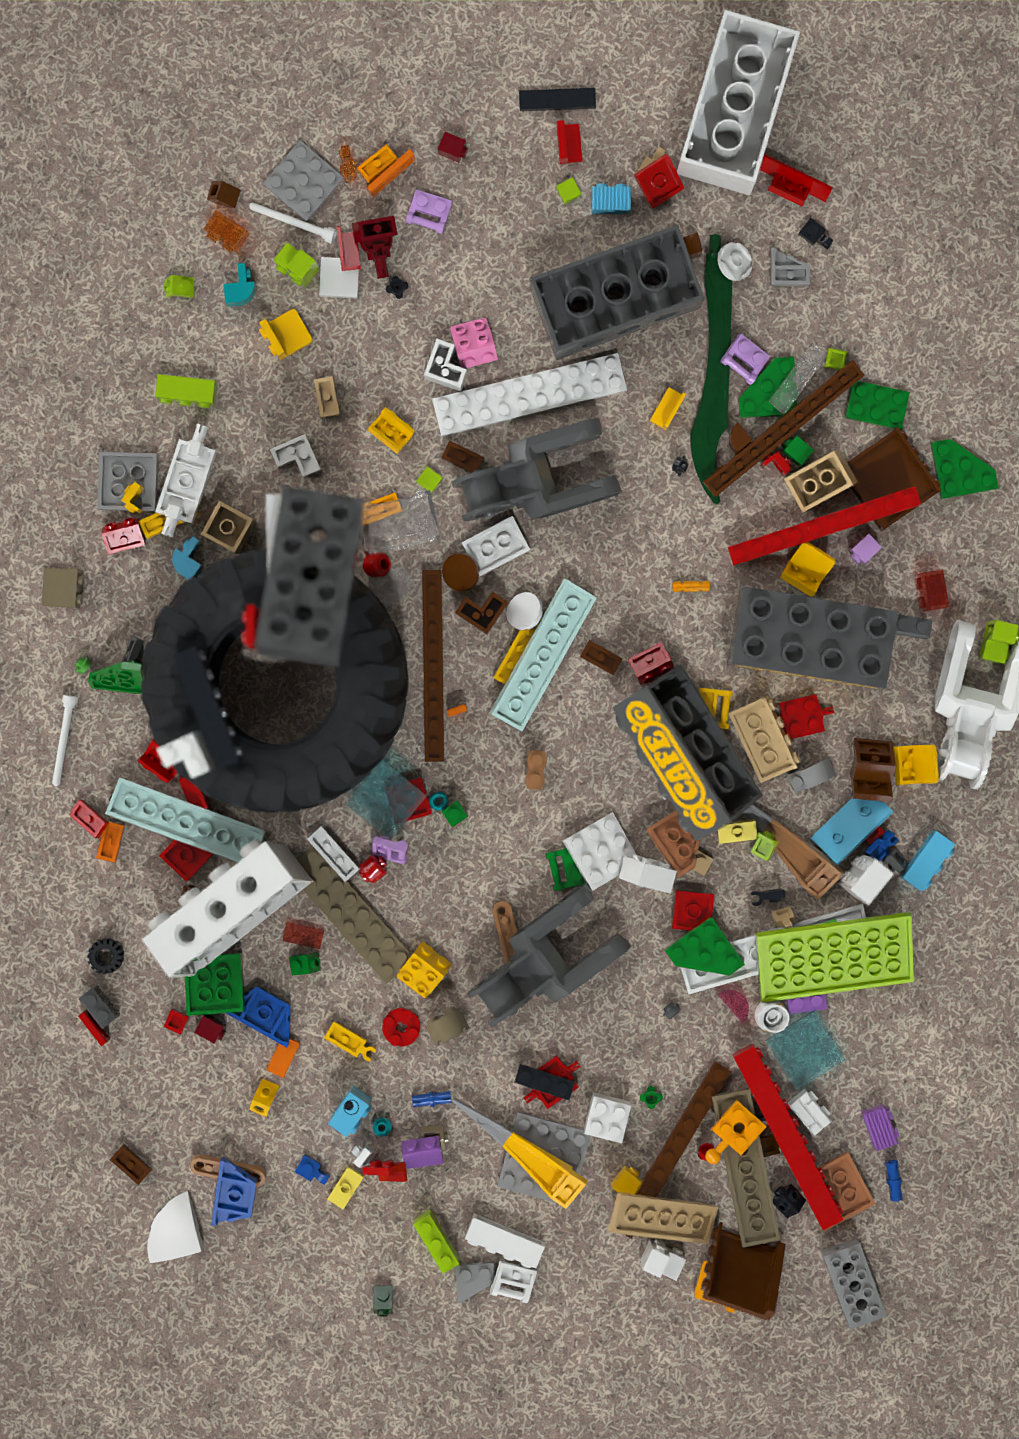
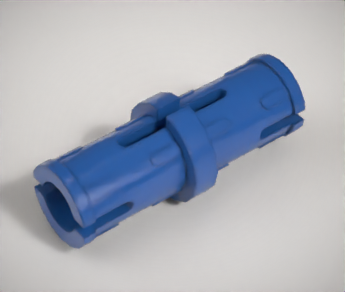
M431 1091L429 1094L412 1095L413 1108L428 1105L435 1107L437 1104L445 1103L450 1104L452 1103L451 1092L433 1093Z
M886 1161L888 1174L886 1182L890 1189V1200L894 1202L903 1200L901 1191L902 1178L899 1174L898 1161Z

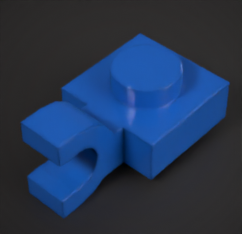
M306 1154L295 1170L297 1174L310 1182L315 1177L323 1185H325L330 1175L319 1169L321 1163Z

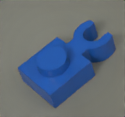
M887 830L883 838L880 839L878 837L869 845L865 852L869 857L880 862L890 852L889 847L898 842V838L894 836L893 832Z

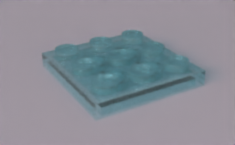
M382 760L347 801L346 805L383 836L392 839L427 795L386 761Z
M811 1011L781 1032H777L765 1040L796 1090L845 1061L815 1011Z

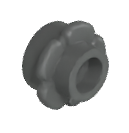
M671 1002L663 1009L665 1011L663 1016L670 1020L681 1011L678 1003L673 1004Z

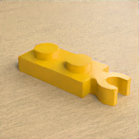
M336 1021L332 1023L324 1039L356 1058L361 1053L363 1058L369 1062L372 1058L367 1055V1051L374 1053L377 1051L374 1046L365 1045L367 1041L365 1038Z

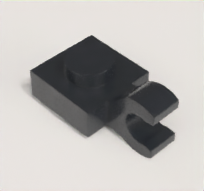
M812 218L808 220L798 234L812 246L818 242L827 250L834 241L829 236L823 234L826 229Z
M782 888L750 892L751 895H758L759 897L757 902H752L753 906L761 905L765 899L773 903L780 902L781 898H786L785 890Z

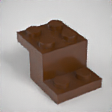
M854 738V759L850 772L853 799L892 802L893 792L891 783L896 768L893 742Z

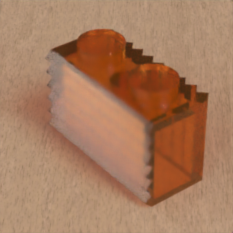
M217 210L214 211L203 229L210 241L214 243L216 241L223 244L222 248L229 253L234 251L238 254L250 236L248 230Z

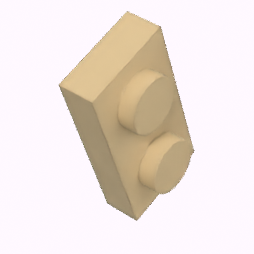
M333 376L315 379L314 383L321 419L340 415Z

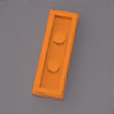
M410 149L367 186L368 193L372 197L376 196L415 161L414 153Z

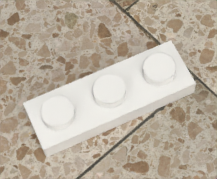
M322 826L307 839L345 882L359 870V867Z

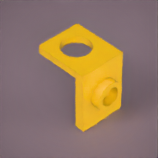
M262 1079L249 1110L267 1117L280 1086ZM255 1106H259V1107L263 1108L264 1110H260V1109L256 1108Z

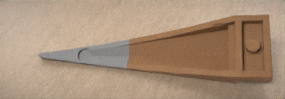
M754 804L743 812L749 820L755 819L756 829L759 832H765L766 830L775 835V839L779 841L775 848L776 853L801 885L818 900L844 875V871L833 863L830 857Z

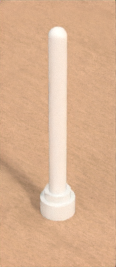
M253 202L249 205V208L255 212L320 235L325 242L330 244L334 243L337 235V229L325 227L323 229Z
M63 695L62 698L65 709L52 781L54 786H58L61 780L72 709L78 703V697Z

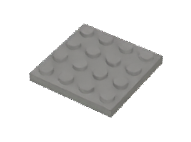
M517 1112L513 1132L572 1166V1170L578 1174L581 1173L591 1135L584 1134V1130ZM506 1151L497 1187L556 1203Z

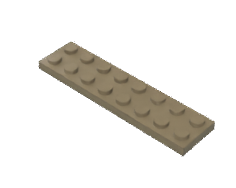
M313 845L310 846L297 858L313 881L303 891L387 984L400 972V969L411 957L412 953L349 882H345Z
M745 1088L712 1096L716 1121L722 1117L736 1100L755 1115L750 1089ZM736 1123L734 1125L735 1132L743 1131V1123ZM758 1136L742 1155L728 1145L723 1151L742 1247L780 1240L760 1137Z

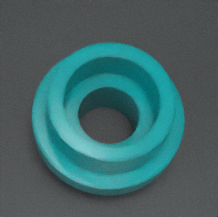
M435 792L431 795L429 803L434 810L441 811L448 806L449 800L445 793ZM436 798H442L443 803L441 805L436 804Z
M385 1117L377 1118L373 1123V1132L379 1137H385L391 1132L392 1124ZM381 1124L385 1125L386 1129L383 1131H381L378 1127Z

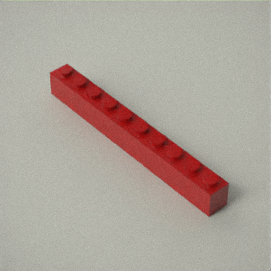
M916 486L730 546L728 551L733 566L919 506L921 502Z
M750 1044L733 1053V1058L822 1230L824 1231L843 1221L841 1214L844 1211L839 1202H834L832 1197L835 1194L831 1186L825 1185L823 1179L826 1177L821 1167L817 1169L814 1163L817 1159L813 1151L808 1152L805 1146L808 1142L803 1133L799 1134L797 1130L799 1124L794 1116L790 1117L787 1111L790 1107L786 1099H781L779 1093L782 1091L776 1081L772 1082L770 1078L772 1072L768 1064H763L761 1058L764 1056L760 1048H755L753 1044Z

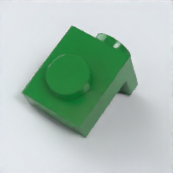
M318 952L289 956L292 976L321 971V961Z

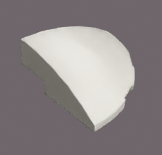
M189 1191L171 1199L156 1215L151 1225L147 1245L150 1263L167 1261L202 1252L204 1246Z

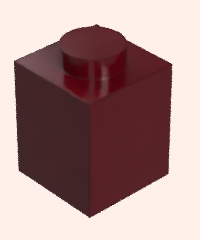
M444 132L438 147V155L460 163L461 158L465 159L468 152L466 140Z
M205 1014L194 1033L215 1044L217 1040L221 1041L226 1033V1030H224L226 1024L209 1014Z

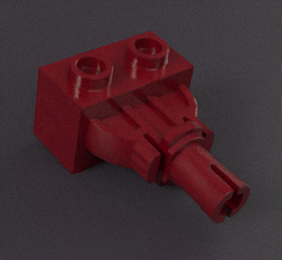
M394 215L352 223L355 243H360L363 251L367 253L368 261L373 260L375 262L377 279L389 277L386 257H391L392 236L398 235Z

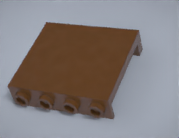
M898 427L847 462L858 481L850 486L861 504L916 486L922 504L941 491L939 481L930 475L928 465L924 461L921 462L917 449L913 445L910 446L906 433L903 430H899ZM916 507L873 521L879 530L883 531Z
M720 1222L716 1228L712 1229L710 1239L713 1241L707 1252V1256L710 1257L704 1268V1273L707 1274L701 1285V1290H703L702 1298L770 1321L776 1312L786 1244L778 1242L775 1247L766 1244L742 1247L740 1235L722 1230L723 1222Z

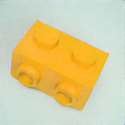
M386 407L368 428L371 434L396 454L411 440L415 432L410 424L402 421L395 412Z

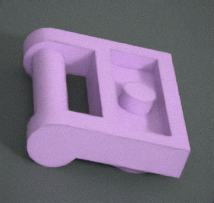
M415 190L406 217V223L418 224L443 234L452 201ZM415 212L440 218V222L437 223L415 216Z
M738 334L722 357L721 363L725 366H730L751 385L770 356L743 334ZM732 356H737L740 360H742L745 364L752 368L751 372L747 371L735 360H733Z
M386 836L374 837L372 842L373 855L382 856L386 860L400 864L407 861L406 851L408 845L405 841L394 842Z

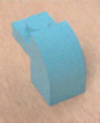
M193 536L185 541L182 552L175 548L172 556L174 568L186 579L193 576L197 578L204 567L192 559V556L202 543Z

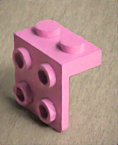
M486 318L462 323L450 328L461 368L466 369L498 360L495 344Z

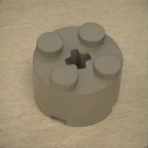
M451 1007L443 1012L444 1016L441 1018L435 1016L426 1021L428 1025L425 1027L436 1047L440 1046L439 1041L445 1043L463 1033L462 1028L470 1029L459 1008Z

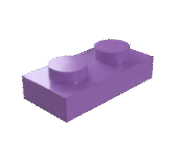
M825 994L786 999L789 1014L827 1009Z

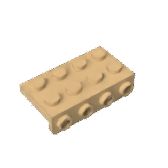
M768 696L729 712L760 783L800 766L799 762H801L796 751L793 752L791 737L789 734H785L783 730L785 725L782 718L778 717L775 712L777 709L773 699H769Z

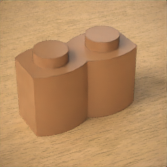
M531 750L527 759L529 770L525 779L526 786L529 789L541 790L544 785L545 776L543 770L547 762L545 751Z

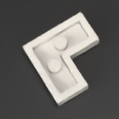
M305 434L270 449L278 468L296 461L303 478L321 470Z

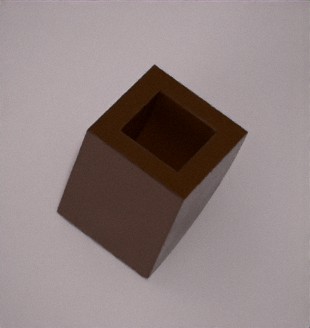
M212 181L207 200L222 206L235 208L241 190L224 181Z
M698 232L683 237L690 259L700 257L703 250Z
M736 423L729 435V444L735 454L752 441L751 437L739 423Z

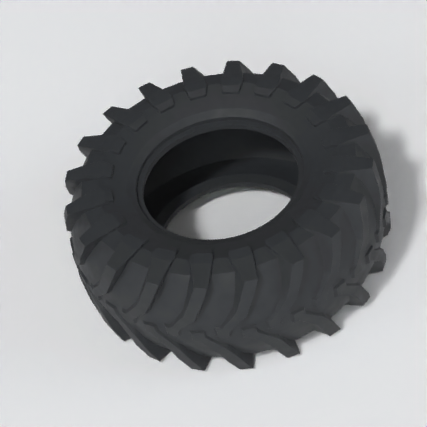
M266 549L251 550L234 556L232 560L230 558H223L213 562L198 575L197 579L193 576L179 587L169 606L165 605L155 620L152 639L147 641L142 657L145 680L141 681V695L150 718L148 723L151 733L160 747L198 730L201 731L173 655L195 646L199 647L200 650L203 649L207 661H204L207 669H211L214 680H212L213 686L219 689V675L223 659L233 642L243 631H246V623H243V611H246L247 605H255L257 609H262L267 581ZM309 570L303 575V578L307 581H314L318 578L319 574L314 570ZM354 576L339 667H336L337 686L335 698L324 720L311 733L287 744H269L247 735L228 717L226 718L228 725L233 726L236 734L233 737L236 745H240L243 752L241 756L242 761L221 769H216L215 767L194 778H191L183 760L173 764L174 769L211 798L255 812H294L316 807L338 798V796L357 786L386 756L395 740V735L401 727L407 703L406 696L409 687V677L404 645L397 627L383 603H381L369 587ZM304 609L298 612L296 618L300 621H307L313 614L309 610ZM219 699L221 707H223L222 699Z

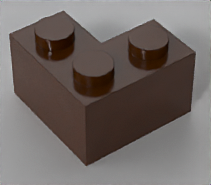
M494 592L490 594L482 607L465 597L455 614L488 635L509 603Z

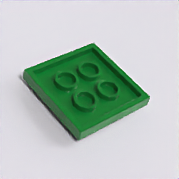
M242 953L219 955L205 968L199 969L196 975L185 976L187 1016L245 1011Z

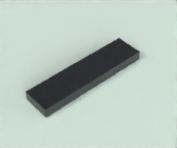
M595 88L519 90L520 112L596 109Z

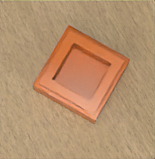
M462 704L448 709L447 713L449 717L468 710L466 705Z

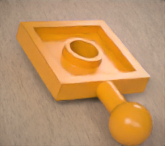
M736 1100L711 1128L723 1140L715 1149H709L706 1152L707 1162L717 1164L721 1159V1153L728 1145L742 1155L767 1126ZM736 1123H743V1131L735 1132L734 1125Z

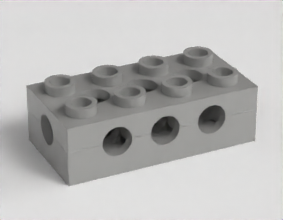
M857 1238L821 1250L823 1260L850 1330L887 1317ZM845 1263H850L849 1267L843 1268ZM852 1281H857L854 1286H849ZM859 1299H864L862 1303L856 1304Z

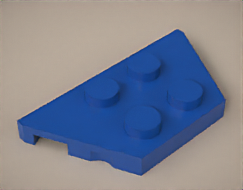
M257 986L244 995V1012L226 1013L286 1048L289 1046L291 1004L265 989Z
M222 1157L220 1161L212 1226L222 1221L232 1222L237 1219L249 1218L253 1213L257 1179L225 1157Z

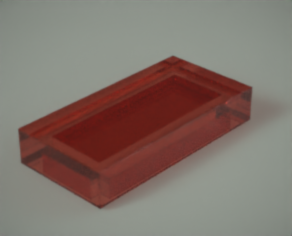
M287 922L283 941L320 949L325 930Z

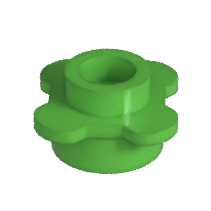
M88 656L84 659L81 657L74 665L76 667L75 673L84 674L90 667L92 662L88 660Z

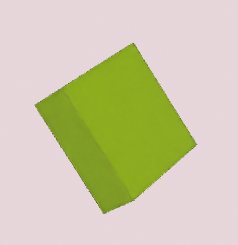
M573 177L556 186L564 204L582 195Z
M828 348L824 368L840 370L845 366L848 351Z
M427 466L416 483L432 494L443 478Z

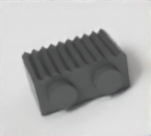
M898 614L895 634L929 639L933 621L931 619Z
M97 985L79 998L102 1029L120 1016L118 1010L115 1009L111 1001L108 1000L104 992Z

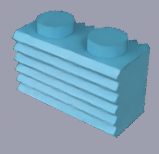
M604 183L592 187V214H630L631 187H627L626 184H616L613 187H608Z

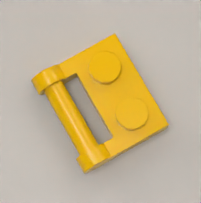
M699 688L698 692L714 718L716 717L718 696H723L721 719L718 724L721 729H729L728 716L730 697H733V691Z

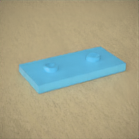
M851 798L810 839L830 859L839 865L893 813V810L884 802Z

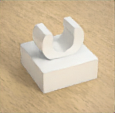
M355 1146L352 1150V1153L357 1157L354 1164L359 1168L367 1166L377 1152L370 1147L363 1149L360 1146Z

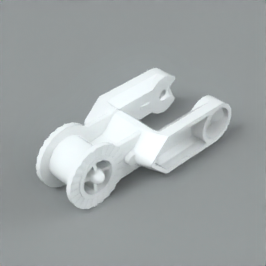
M957 619L951 630L935 694V711L947 718L946 725H948L947 733H945L939 756L937 757L938 780L943 781L948 773L968 778L970 788L976 790L983 784L988 767L990 766L993 747L992 738L995 737L996 731H1011L1019 714V639L1017 642L1015 641V644L1009 645L1008 650L1011 653L1009 660L1005 662L999 695L962 685L969 653L974 642L976 626Z

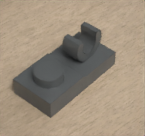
M131 636L121 662L136 661L142 664L135 659H137L138 655H141L144 641Z

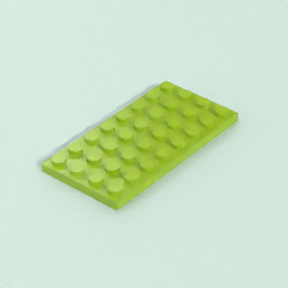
M910 912L756 933L760 998L762 1003L914 982L912 915Z

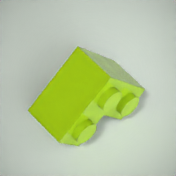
M288 242L273 260L276 265L275 269L283 275L287 273L291 278L290 280L299 287L301 284L307 287L320 270L315 259L301 249L298 251Z
M1000 620L988 621L978 659L1005 664L1009 660L1011 653L1008 650L1009 645L1015 644V641L1017 642L1019 639V625Z

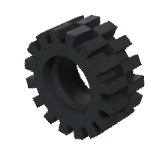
M105 938L95 942L89 948L87 958H89L88 964L92 965V970H97V973L110 974L122 965L124 951L121 949L123 947L118 944L119 942ZM102 949H109L112 952L113 959L110 963H103L100 960L99 953Z

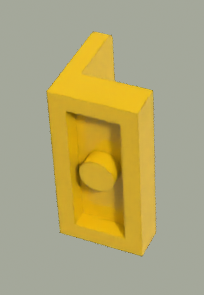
M668 387L650 422L667 430L686 393L680 394Z

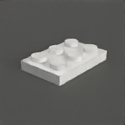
M513 516L462 542L467 554L471 555L479 565V577L530 551Z

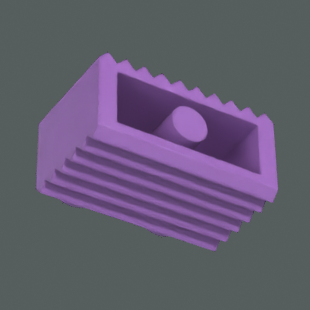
M881 1104L861 1111L871 1142L876 1151L898 1144L897 1138L900 1136L896 1126L892 1127L890 1120L893 1119L890 1108L886 1109Z
M438 1135L436 1137L418 1138L417 1140L410 1139L401 1142L402 1157L406 1169L444 1164L441 1141Z

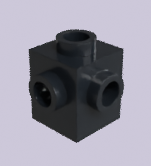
M791 1183L784 1187H778L774 1192L775 1197L772 1200L776 1208L786 1218L799 1213L807 1201Z

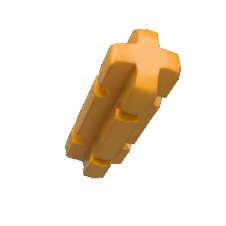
M674 581L672 583L673 592H681V590L683 592L709 591L710 582L684 581L681 583V581Z

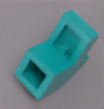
M237 263L239 283L224 284L225 304L228 307L245 305L256 294L257 285L254 281L249 282V280H252V273L245 263Z

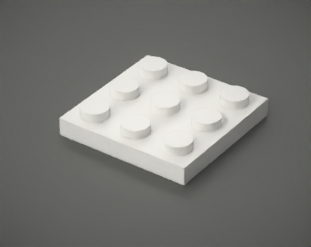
M613 812L563 840L591 891L620 875L625 856L633 858V854L637 855Z

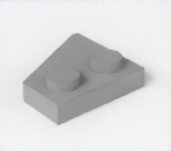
M771 248V286L810 285L809 264L797 261L794 257L777 251L776 248Z
M494 1261L459 1264L455 1267L458 1303H462L494 1282Z

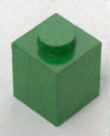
M796 436L794 439L790 437L783 445L785 450L782 453L800 467L815 450Z
M458 800L441 811L451 827H454L468 817V814Z

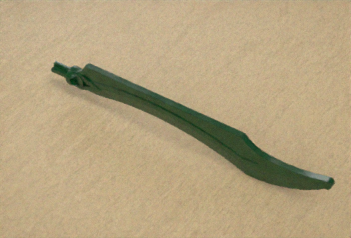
M718 234L710 235L709 254H706L705 290L709 316V350L702 397L690 433V446L695 471L706 494L714 504L720 503L719 495L714 497L703 481L716 471L717 445L721 435L728 428L730 366H725L721 363V359L731 343L733 280L723 275L718 265V253L721 249V235Z

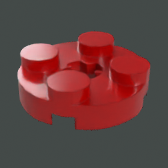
M395 1008L383 1020V1035L393 1046H408L419 1036L420 1020L416 1013L407 1008ZM397 1023L406 1024L407 1028H404L406 1031L401 1032L397 1030Z

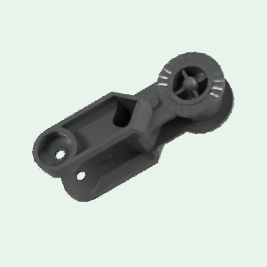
M600 419L585 420L525 438L509 445V460L503 462L504 466L475 470L472 474H467L452 481L453 488L462 487L470 511L462 516L463 521H473L485 517L491 518L494 514L514 506L517 509L525 508L531 520L621 494L622 490L616 476L606 477L557 493L545 454L599 439L600 435H602Z
M586 883L569 893L509 939L514 954L509 957L511 961L496 969L493 973H486L483 977L484 979L468 991L467 995L469 998L478 994L493 1014V1017L488 1021L491 1027L505 1020L508 1016L515 1015L518 1009L531 1000L535 994L539 997L544 993L552 1001L557 1002L572 993L630 949L631 944L629 941L617 933L569 968L546 937V934L557 926L562 925L568 918L594 900L592 892Z

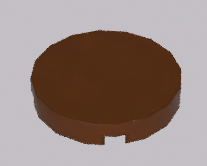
M456 553L449 556L444 562L442 576L445 583L451 589L466 591L474 587L478 582L480 568L477 561L471 555Z

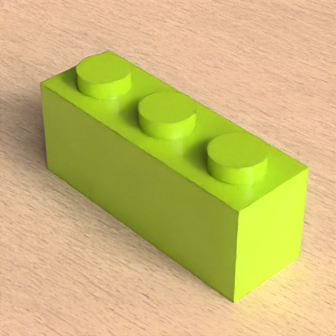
M157 374L155 397L162 404L171 405L172 402H179L181 406L190 407L191 404H198L199 408L210 409V406H215L218 383L215 380Z
M430 1209L416 1217L413 1225L442 1274L459 1265L460 1257L432 1210Z

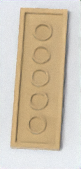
M618 1192L608 1230L616 1234L709 1244L718 1207L714 1204Z

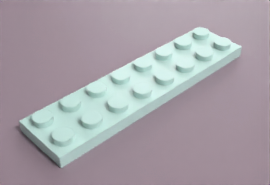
M567 579L562 581L490 710V714L523 731L597 597Z
M120 777L105 813L108 816L238 863L243 859L239 853L240 850L255 839H259L262 842L265 831Z

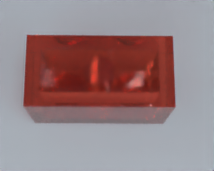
M943 569L917 574L915 587L920 592V597H918L919 608H922L923 612L949 608Z

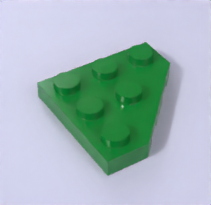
M794 357L775 358L738 399L739 418L783 416L797 405Z
M951 439L930 443L936 477L941 485L939 487L941 489L939 492L941 499L999 489L995 469Z
M136 661L119 662L90 673L88 678L91 689L141 694V681L145 680L142 664Z
M709 917L664 949L676 967L730 976L745 965L712 917Z

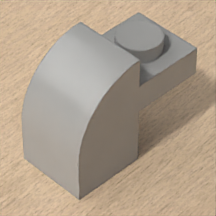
M829 757L787 776L796 793L821 784L837 774Z

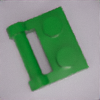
M567 848L545 853L546 859L549 860L554 891L586 883ZM558 856L562 857L567 878L566 882H561L556 861Z

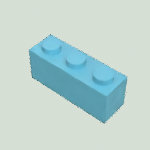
M932 830L902 872L900 878L919 891L926 890L932 883L931 878L933 875L938 874L943 868L942 863L945 858L948 859L953 854L955 844L939 832Z

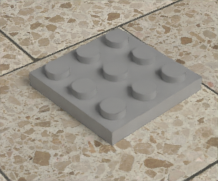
M300 140L265 180L263 185L303 220L308 222L341 184L344 177Z
M99 452L98 510L129 511L124 507L125 503L121 499L125 495L126 487L136 482L145 489L136 499L134 505L142 511L155 512L157 508L158 454Z

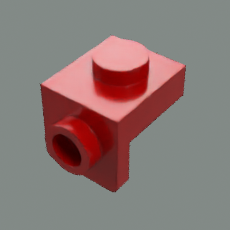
M770 452L763 458L764 462L761 464V467L764 468L770 462H773L783 477L792 470L789 460L786 457H782L779 452L775 454Z

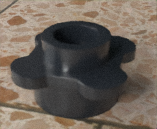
M394 276L389 286L386 287V291L389 294L395 295L397 299H401L404 291L409 286L407 282H403L399 277Z
M685 456L682 458L677 457L672 466V471L678 474L679 477L688 468V459H685Z

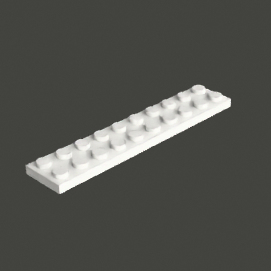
M615 353L433 398L432 400L441 437L625 392L627 387L619 355Z
M858 904L792 924V928L821 924L836 919L838 922L866 918L863 904ZM779 927V928L771 929V930H768V931L779 930V929H784V928H783V927ZM756 934L730 941V944L745 964L730 976L680 967L688 995L758 975Z

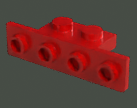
M766 154L763 155L759 170L774 177L768 191L801 207L808 194L824 202L827 201L833 189L832 186Z

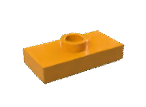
M386 144L359 165L357 170L367 183L370 184L397 161L398 158Z

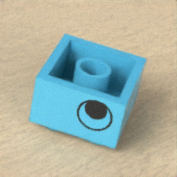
M353 1085L332 1115L328 1125L345 1137H348L350 1133L354 1134L360 1126V1118H365L371 1110L372 1104L370 1102L372 1098Z

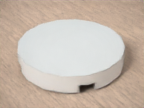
M729 242L721 247L717 261L723 275L733 281H740L746 278L752 270L750 262L752 258L747 248L740 243Z
M529 592L516 595L507 607L506 615L508 622L518 630L533 628L542 617V602L537 596Z

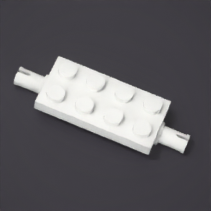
M196 425L192 440H178L155 511L167 517L161 532L163 535L173 537L177 522L180 520L190 524L194 523L217 453L216 450L207 448L203 444L209 429L204 425Z

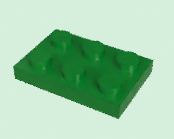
M857 381L851 386L845 419L892 429L898 427L899 430H902L910 392Z

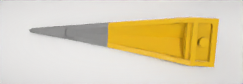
M453 1098V1103L489 1133L525 1169L543 1191L565 1209L587 1184L588 1180L572 1170V1166L459 1099Z

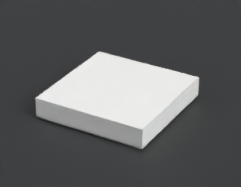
M321 257L319 296L358 299L359 270L342 271L340 258Z

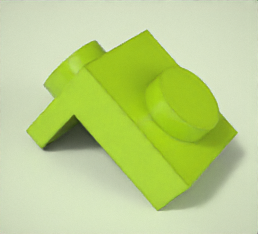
M171 275L166 278L163 285L166 297L193 298L194 277Z
M765 830V832L757 833L756 836L758 838L751 853L765 861H769L779 841L775 839L774 834Z

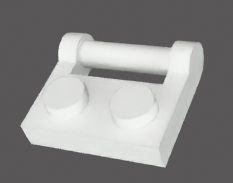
M499 1261L494 1282L490 1288V1295H502L528 1303L537 1270ZM501 1283L524 1288V1290L519 1292L500 1286Z

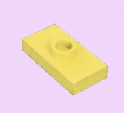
M755 819L734 821L717 830L719 844L757 839Z
M348 1166L327 1200L344 1209L364 1178V1175Z

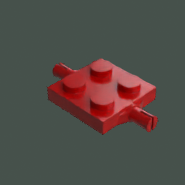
M817 694L778 703L780 717L785 725L783 729L785 734H789L791 739L825 732L823 716L834 714V710H831L834 709L833 706L821 708Z
M556 1055L537 1069L575 1081L572 1073L581 1068V1065L576 1060L567 1067ZM576 1082L574 1084L572 1092L579 1088ZM532 1089V1092L523 1097L527 1104L537 1097L547 1109L563 1099Z

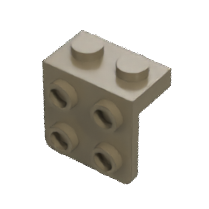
M77 568L44 569L42 605L80 609L83 603V593H81L82 585L84 584L83 570Z

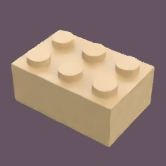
M839 448L784 479L802 512L809 510L858 482Z

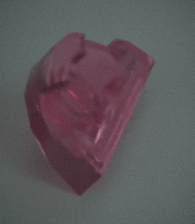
M723 990L717 995L743 1024L748 1018L749 1003L746 998L735 990Z

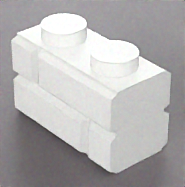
M803 1089L788 1102V1105L809 1131L816 1135L831 1123L828 1117L831 1113L824 1105L820 1107L816 1103L819 1099L812 1091L807 1092L806 1089Z

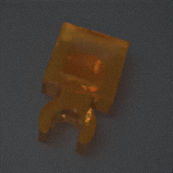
M349 145L341 146V150H338L342 160L340 173L344 177L345 183H350L357 177L353 157L350 156Z

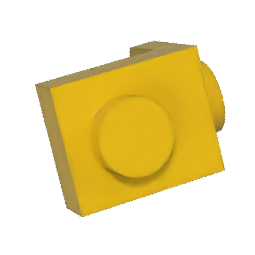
M136 482L126 487L125 495L121 499L125 503L124 507L131 513L135 511L141 513L142 511L134 505V502L145 488Z

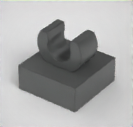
M895 847L888 853L882 865L889 863L892 866L890 871L893 873L896 870L899 873L905 868L908 861Z

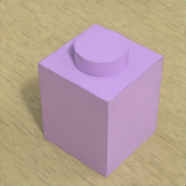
M867 534L849 550L851 553L850 557L855 563L858 564L860 562L863 565L882 547L870 534Z

